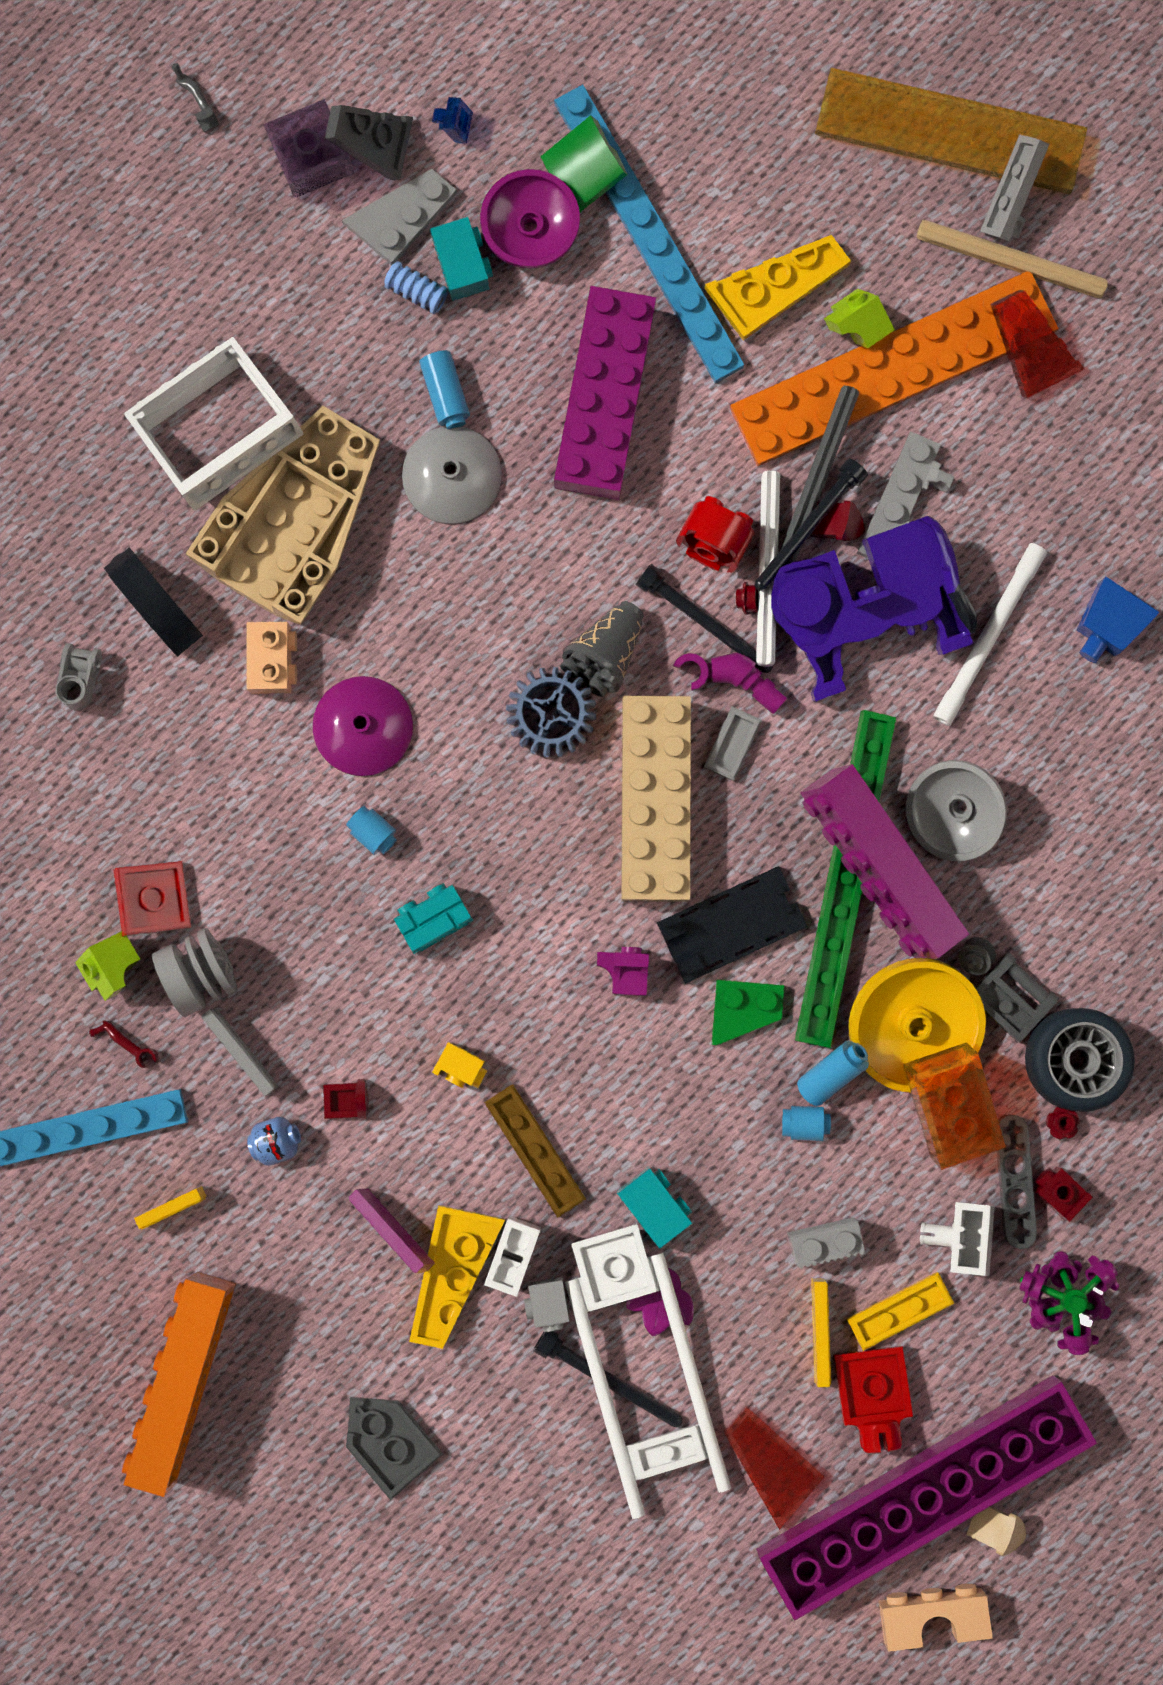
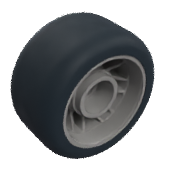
M1071 1008L1051 1014L1034 1029L1027 1043L1025 1065L1033 1087L1049 1103L1066 1110L1089 1112L1112 1104L1124 1093L1133 1076L1135 1057L1130 1038L1117 1021L1097 1010ZM1075 1050H1079L1084 1058L1082 1066L1078 1069H1074L1070 1065V1055Z

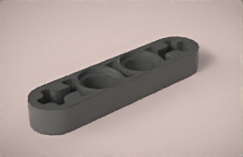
M1008 1114L998 1119L995 1126L1003 1234L1008 1244L1018 1249H1025L1034 1243L1037 1235L1029 1132L1027 1123L1023 1118ZM1010 1120H1013L1014 1125L1020 1126V1132L1014 1134V1141L1016 1145L1022 1143V1150L1011 1148L1004 1151V1144L1011 1145L1010 1136L1003 1133V1127H1008ZM1013 1154L1019 1155L1023 1160V1168L1016 1174L1009 1173L1005 1167L1007 1157ZM1013 1189H1021L1026 1195V1202L1020 1208H1013L1008 1202V1195ZM1028 1212L1027 1219L1021 1217V1226L1027 1229L1029 1233L1023 1236V1242H1019L1018 1238L1011 1236V1231L1017 1230V1219H1009V1213L1020 1215Z

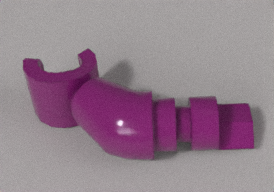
M737 652L712 657L711 662H705L697 654L687 653L681 655L673 664V667L678 669L686 662H694L700 667L701 675L698 680L691 683V690L700 688L707 679H712L713 683L732 684L734 687L739 685L745 691L750 689L753 692L752 697L772 714L787 699L774 688L776 684L768 677L765 680L760 677L762 672L755 667L756 662L746 655Z

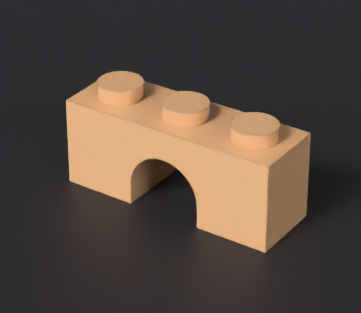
M975 1584L957 1585L955 1587L956 1591L942 1592L940 1588H928L922 1590L921 1595L910 1597L904 1592L888 1594L886 1596L887 1600H879L883 1638L888 1652L923 1647V1626L929 1619L938 1616L945 1617L951 1621L952 1633L958 1643L993 1639L987 1595L982 1588H976Z

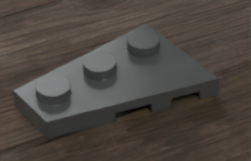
M345 105L332 106L325 139L390 180H400L413 117L396 116L387 112H372L369 109Z

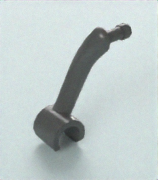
M174 63L172 69L177 76L176 82L193 95L201 109L200 112L195 114V117L203 132L218 126L219 122L213 109L208 105L199 85L182 73L178 63Z

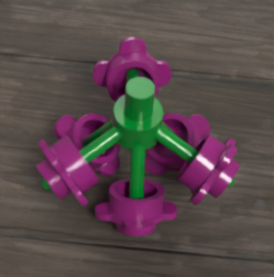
M1059 1251L1054 1254V1258L1051 1259L1049 1264L1042 1266L1041 1272H1039L1041 1265L1036 1264L1033 1273L1026 1271L1024 1277L1020 1278L1021 1285L1019 1290L1025 1292L1022 1303L1027 1304L1029 1300V1305L1032 1308L1030 1324L1035 1330L1047 1328L1050 1332H1056L1060 1329L1063 1311L1066 1310L1071 1313L1073 1325L1063 1330L1064 1339L1058 1340L1057 1346L1060 1349H1068L1069 1353L1073 1355H1084L1089 1352L1091 1346L1099 1343V1337L1092 1335L1089 1327L1093 1325L1094 1321L1099 1319L1107 1320L1111 1316L1112 1310L1109 1306H1106L1103 1296L1104 1292L1109 1288L1114 1291L1120 1288L1116 1280L1118 1271L1108 1260L1103 1259L1100 1261L1096 1256L1092 1255L1088 1259L1091 1266L1085 1271L1089 1283L1081 1290H1078L1072 1284L1076 1282L1078 1273L1082 1270L1081 1262L1078 1260L1073 1261L1066 1252ZM1048 1278L1051 1279L1052 1283L1055 1286L1061 1288L1065 1287L1066 1290L1064 1292H1060L1058 1290L1046 1286ZM1045 1293L1060 1299V1303L1054 1298L1041 1299V1297Z

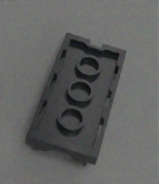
M779 866L656 923L684 984L808 927L797 903L790 905L785 893L790 891V888ZM759 880V883H756L744 890L741 889V887L753 881ZM725 894L729 895L716 903L711 904L710 902ZM695 908H698V911L683 918H680V915L685 914ZM783 931V935L766 942L765 939ZM753 946V949L738 956H735V953L747 947ZM722 960L723 963L705 971L704 967Z

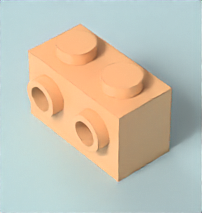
M247 622V690L251 694L291 693V684H297L296 664H291V651H297L296 631H291V626L288 622Z

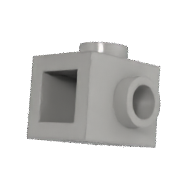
M563 1277L529 1282L530 1298L524 1299L527 1320L534 1319L535 1328L543 1326L544 1332L563 1329V1323L569 1322L570 1319Z

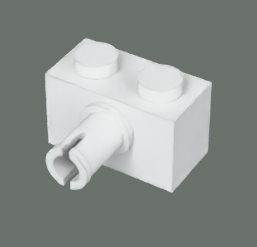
M956 1202L952 1226L922 1222L920 1232L934 1233L935 1236L920 1235V1244L951 1247L950 1272L981 1276L990 1275L995 1206Z

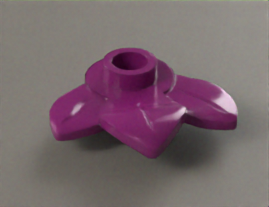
M668 1268L684 1325L689 1326L694 1315L692 1298L686 1291L681 1289V1281L678 1274ZM660 1290L626 1301L627 1309L642 1311L644 1326L651 1336L661 1334L670 1325Z

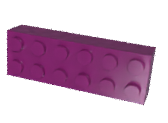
M590 285L555 471L554 489L620 500L655 313L656 297Z
M853 764L831 769L800 792L804 798L802 802L804 808L813 818L817 817L824 827L822 829L824 837L831 845H836L843 855L841 857L842 863L849 872L855 873L862 882L860 885L862 892L870 901L876 902L881 910L879 915L882 921L890 929L894 928L900 937L899 945L908 956L938 959L969 935L967 929Z

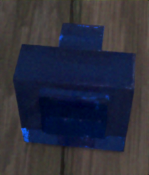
M449 97L446 109H434L432 122L439 123L438 129L444 130L454 142L467 144L473 112L461 98Z

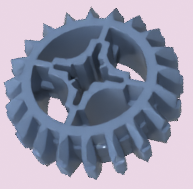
M543 667L539 669L540 679L536 680L534 674L529 672L527 673V678L530 682L528 686L520 680L516 683L522 693L510 692L509 697L516 701L517 704H507L506 711L516 713V715L510 716L506 720L508 725H519L511 731V735L518 737L524 734V737L519 742L522 748L527 746L530 741L533 743L531 754L536 755L541 746L544 747L543 753L545 758L550 757V748H556L557 756L563 757L562 746L567 745L568 750L573 753L576 751L575 745L572 742L574 739L582 745L586 743L585 737L580 732L584 731L590 734L593 732V727L585 723V721H595L596 714L586 712V710L594 708L596 702L595 700L584 701V698L591 694V689L588 687L581 691L578 690L583 683L581 677L570 683L572 672L567 670L563 679L558 678V667H553L552 677H546V670ZM557 687L556 691L554 690L548 699L530 698L535 691L541 688ZM566 691L578 703L580 710L579 718L571 716V713L562 707ZM558 698L557 713L561 716L556 719L553 716V720H548L546 724V713L542 709L546 706L549 708V705H554ZM524 706L531 709L532 712H535L541 718L536 734L527 727L523 719ZM555 725L573 728L562 737L546 738L551 728Z

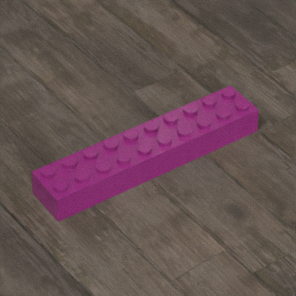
M1052 1375L761 1545L756 1550L759 1559L795 1621L1096 1445L1097 1442L1063 1383Z

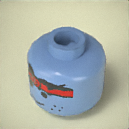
M275 1117L257 1123L252 1128L251 1135L248 1136L247 1145L254 1160L260 1161L265 1166H271L292 1159L296 1155L298 1144L301 1142V1134L295 1124H291L286 1118Z

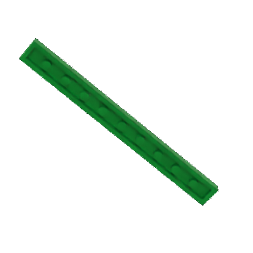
M862 710L860 712L850 764L854 765L878 802H880L896 717ZM836 845L833 846L795 1041L831 1048L862 893L860 888L862 882L855 873L849 872L841 860L843 855Z

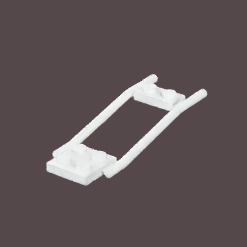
M637 1224L572 1243L581 1277L564 1283L632 1519L646 1515L636 1480L684 1467L708 1458L718 1492L732 1489L664 1253L647 1257ZM660 1290L698 1424L626 1446L587 1312Z

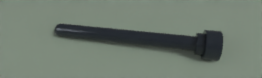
M847 458L839 468L840 473L837 476L838 481L756 579L755 588L757 590L764 591L771 584L779 568L785 566L845 492L848 489L861 485L868 476L867 471L862 465L851 458Z
M652 563L648 566L635 584L645 593L648 591L652 594L657 592L732 650L746 655L756 662L757 651L664 582L665 577L661 575L662 571ZM755 665L763 673H769L773 666L763 667Z
M543 1331L533 1352L543 1358L548 1356L554 1359V1357H557L592 1378L586 1358L562 1345L563 1341L558 1338L559 1334L556 1332ZM604 1370L610 1390L672 1427H679L682 1424L681 1415Z

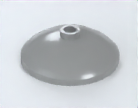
M446 426L425 433L411 446L404 460L402 480L410 503L423 516L442 524H462L476 519L490 508L500 490L502 471L498 455L486 438L469 428L457 427L447 429ZM454 465L457 470L454 474L449 475L444 471L446 466Z
M948 760L929 767L913 782L907 796L906 817L913 836L928 852L950 861H966L983 855L998 842L1006 825L1007 804L1000 785L986 770L967 761ZM958 801L966 803L967 811H961L958 808Z

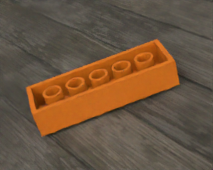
M196 1272L186 1278L184 1283L179 1282L173 1300L174 1303H178L174 1316H169L163 1332V1336L168 1337L164 1349L158 1351L153 1365V1370L157 1371L156 1379L153 1385H148L144 1394L142 1404L147 1405L146 1412L143 1418H138L132 1434V1439L137 1440L133 1452H128L122 1467V1473L127 1474L124 1481L125 1486L164 1497L177 1483L236 1283Z

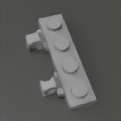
M910 431L863 539L909 523V516L920 491L926 492L928 486L946 493L949 491L954 476L939 470L941 464L934 461L941 444ZM861 542L857 554L868 558L864 545Z

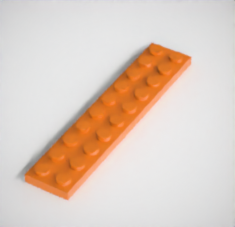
M1027 271L895 330L869 348L863 346L855 348L730 405V410L758 467L823 438L839 392L844 385L854 387L859 391L847 425L849 426L1057 332L1059 328L1032 273Z

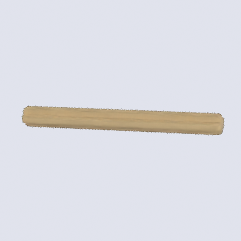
M922 220L917 232L919 240L1020 273L1028 271L1035 278L1096 298H1102L1108 285V281L1104 278L927 220Z

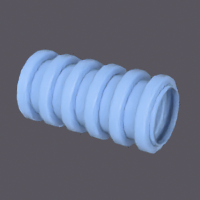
M399 261L390 267L384 280V287L386 289L393 288L395 294L402 293L403 298L406 300L411 298L412 303H421V308H430V313L432 314L439 312L448 295L447 287H438V282H429L427 276L422 278L417 271L412 273L410 267L406 266L403 268L402 263ZM443 298V301H442L441 305H440L439 308H438V305H439L441 299Z

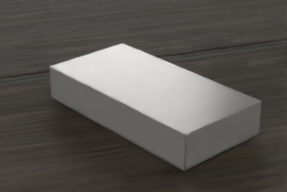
M732 706L703 768L734 782L762 720Z

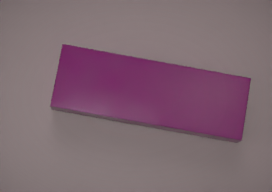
M368 1188L356 1189L348 1197L354 1207L414 1273L427 1272L435 1264Z

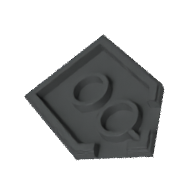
M350 1397L346 1448L391 1500L440 1458L443 1453L400 1401Z

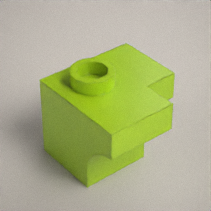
M858 288L831 306L833 313L824 318L829 330L841 335L849 333L856 344L865 348L871 347L895 330L879 297Z
M121 931L88 947L75 964L91 991L98 989L104 1001L116 996L126 986L124 973L132 969L140 958L128 937H122Z

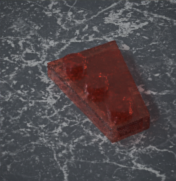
M1018 290L990 304L1022 397H1031L1085 370L1081 363L1075 360L1067 350L1068 346L1062 338L1057 337L1048 325V320L1026 291Z
M745 1406L724 1430V1434L780 1530L824 1479V1475L748 1406Z

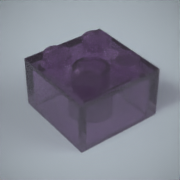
M325 99L263 124L293 198L354 174L349 154L325 139L330 110Z

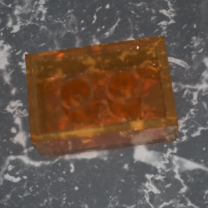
M967 1042L902 1064L930 1157L941 1170L1006 1148L979 1054Z

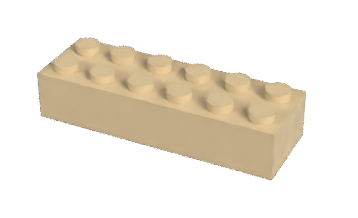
M623 696L621 901H690L691 696Z

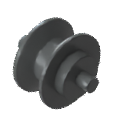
M980 937L968 939L958 954V961L961 967L973 975L985 974L996 958L994 946L988 940Z

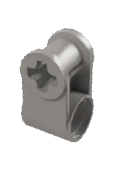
M70 643L65 644L61 655L60 671L55 693L57 698L69 709L80 711L90 704L96 678L100 671L102 661L101 649L94 648L93 651L74 648V645ZM74 686H80V696L75 700H68V691Z

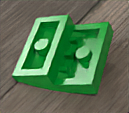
M591 115L540 156L548 173L561 179L571 189L577 200L579 212H582L628 175L617 151L609 145L598 120Z

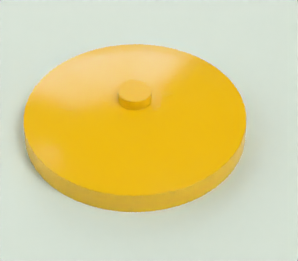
M905 959L881 969L861 988L850 1012L849 1038L850 1041L862 1045L867 1051L869 1065L865 1071L877 1082L901 1092H927L954 1081L968 1069L976 1058L985 1035L986 1018L984 1006L973 984L956 968L934 959Z

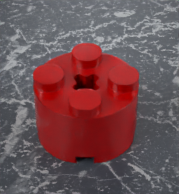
M706 496L704 501L694 504L676 538V543L679 547L683 543L688 548L685 554L691 559L719 571L721 566L729 567L727 572L732 573L737 569L754 536V531L751 527L754 521L743 512L734 513L725 508L719 499Z

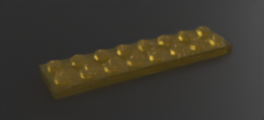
M831 68L815 135L1002 178L1020 134L1040 139L1049 144L1032 186L1071 195L1088 127Z

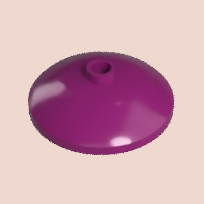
M535 169L515 171L498 180L486 194L480 213L481 230L488 247L504 262L520 268H541L558 261L574 244L580 225L578 203L571 189L555 175ZM532 222L537 227L534 231H528L525 229V225Z
M352 677L335 684L323 695L313 717V736L321 755L337 770L354 776L376 775L393 767L406 753L413 734L412 713L403 695L391 684L374 677ZM361 717L365 718L367 721L366 726L363 729H357L355 721Z

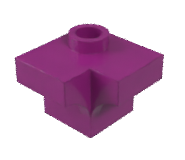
M621 947V952H597V966L606 969L612 977V994L646 996L649 954H642V948Z

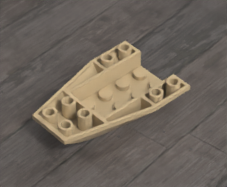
M324 406L300 426L304 433L302 436L252 470L221 499L186 552V556L220 583L273 615L300 625L338 568L380 444L378 438Z

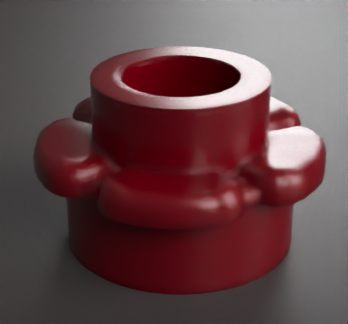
M744 582L743 588L736 590V606L738 609H743L745 615H748L749 612H758V590L755 588V585H748V582Z
M1056 1107L1052 1113L1048 1114L1046 1126L1050 1129V1134L1054 1138L1061 1140L1066 1137L1070 1139L1078 1132L1077 1125L1080 1124V1118L1075 1111ZM1061 1120L1066 1121L1065 1126H1061Z

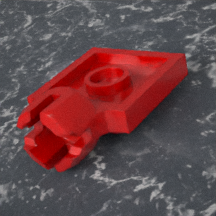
M903 1346L834 1354L843 1425H855L858 1428L861 1448L865 1453H881L878 1433L882 1434L884 1450L893 1452L900 1449L902 1446L901 1420L913 1417Z

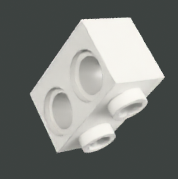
M509 1215L488 1272L485 1286L517 1297L541 1230L540 1226Z

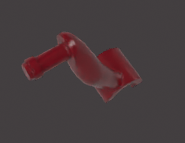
M104 1020L103 1025L92 1028L89 1031L91 1037L107 1031L115 1043L136 1057V1063L141 1068H146L142 1061V1056L145 1052L152 1055L155 1063L159 1060L158 1053L154 1049H141L125 1037L110 1021Z

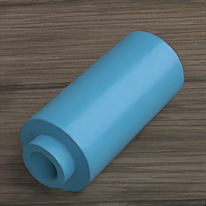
M443 350L424 356L419 360L438 425L446 426L447 429L462 427L466 424L465 420L470 417V412L451 352Z
M845 1041L798 1079L799 1092L810 1104L814 1106L822 1105L868 1068L867 1051L859 1043Z

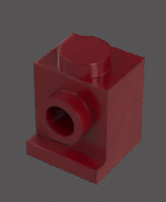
M1057 1166L1053 1170L1050 1167L1044 1170L1035 1182L1038 1186L1033 1190L1063 1220L1068 1222L1093 1198L1066 1171ZM1061 1186H1065L1068 1190L1067 1196L1063 1199H1060L1057 1195V1190Z

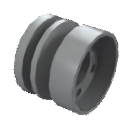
M207 928L197 931L200 946L192 936L185 937L187 950L185 955L175 944H171L152 954L158 977L172 1004L183 1017H187L205 1008L203 994L205 990L215 1001L222 999L220 985L228 995L238 991L233 974L234 970L229 957L222 945Z

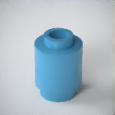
M362 806L346 824L351 829L350 834L373 855L379 851L384 855L397 841L393 837L397 830L374 809L369 810Z
M791 1106V1109H783L782 1136L791 1137V1140L823 1141L824 1134H830L831 1114H824V1107Z

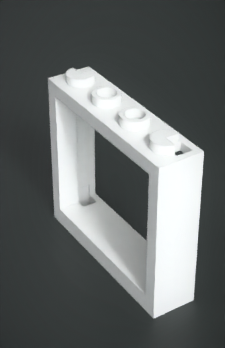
M234 337L217 346L199 361L192 363L182 373L162 384L159 389L137 402L135 406L124 413L193 511H196L304 434L293 415ZM241 367L277 415L184 480L149 431Z

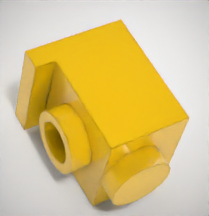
M448 1042L432 1073L438 1076L443 1070L448 1073L445 1079L461 1088L464 1087L465 1083L479 1088L488 1070L482 1068L486 1062L485 1060Z

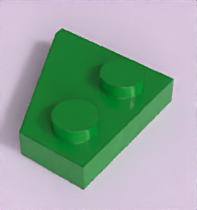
M716 980L711 1045H719L781 1020L784 985Z

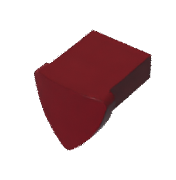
M852 501L836 503L811 536L839 541H852L864 534V522L858 508Z
M358 1079L357 1083L323 1085L324 1119L358 1117L359 1120H367L369 1098L365 1079Z

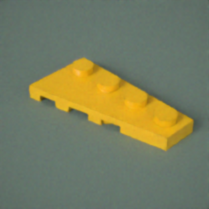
M829 235L796 248L784 256L773 257L763 261L761 265L748 270L732 273L730 277L720 281L714 280L705 284L704 289L744 341L847 268L851 260L834 237Z
M438 1205L428 1256L435 1264L423 1274L409 1342L443 1349L504 1224V1218Z

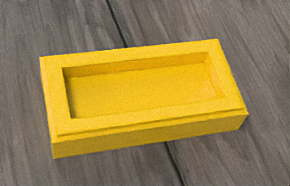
M201 1186L135 1217L134 1220L138 1229L141 1228L142 1230L205 1200L207 1196Z

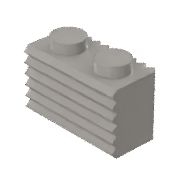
M853 1217L787 1232L794 1263L800 1269L804 1265L809 1268L811 1264L816 1266L817 1263L823 1264L824 1261L829 1263L831 1259L836 1262L837 1258L843 1260L844 1256L850 1258L852 1254L856 1257L858 1253L863 1255L865 1252L858 1221Z

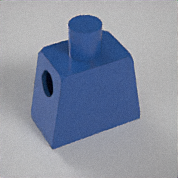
M1104 577L1095 587L1077 627V631L1088 638L1079 652L1080 655L1092 663H1097L1105 650L1113 656H1117L1152 622L1159 612L1108 577Z

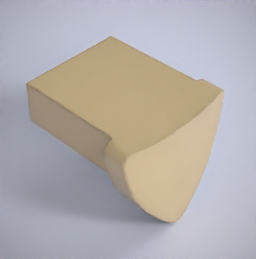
M990 1506L972 1517L966 1535L996 1549L997 1554L1006 1556L1015 1551L1026 1539V1529L1022 1519L1017 1515L1007 1514Z

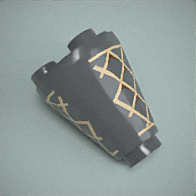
M622 601L620 605L614 606L565 648L562 654L563 662L560 665L563 672L569 670L572 672L571 677H581L588 684L587 688L589 687L596 696L604 697L607 692H618L623 683L642 627L643 612L636 605L628 601Z

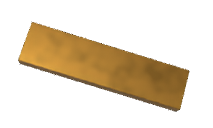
M513 1084L484 1102L557 1218L586 1200L584 1194Z

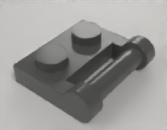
M1007 952L975 989L982 1000L985 1013L1017 1043H1020L1057 1003L1059 997L1052 991L1048 993L1015 962L1016 958L1010 952ZM1005 972L1039 1002L1035 1009L1000 979Z

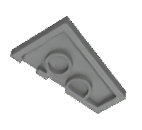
M430 169L343 219L342 223L392 266L455 197L457 190L433 169Z

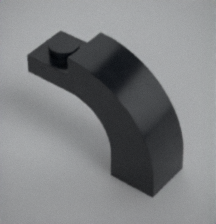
M130 547L116 555L104 567V570L108 573L114 584L177 657L203 636Z

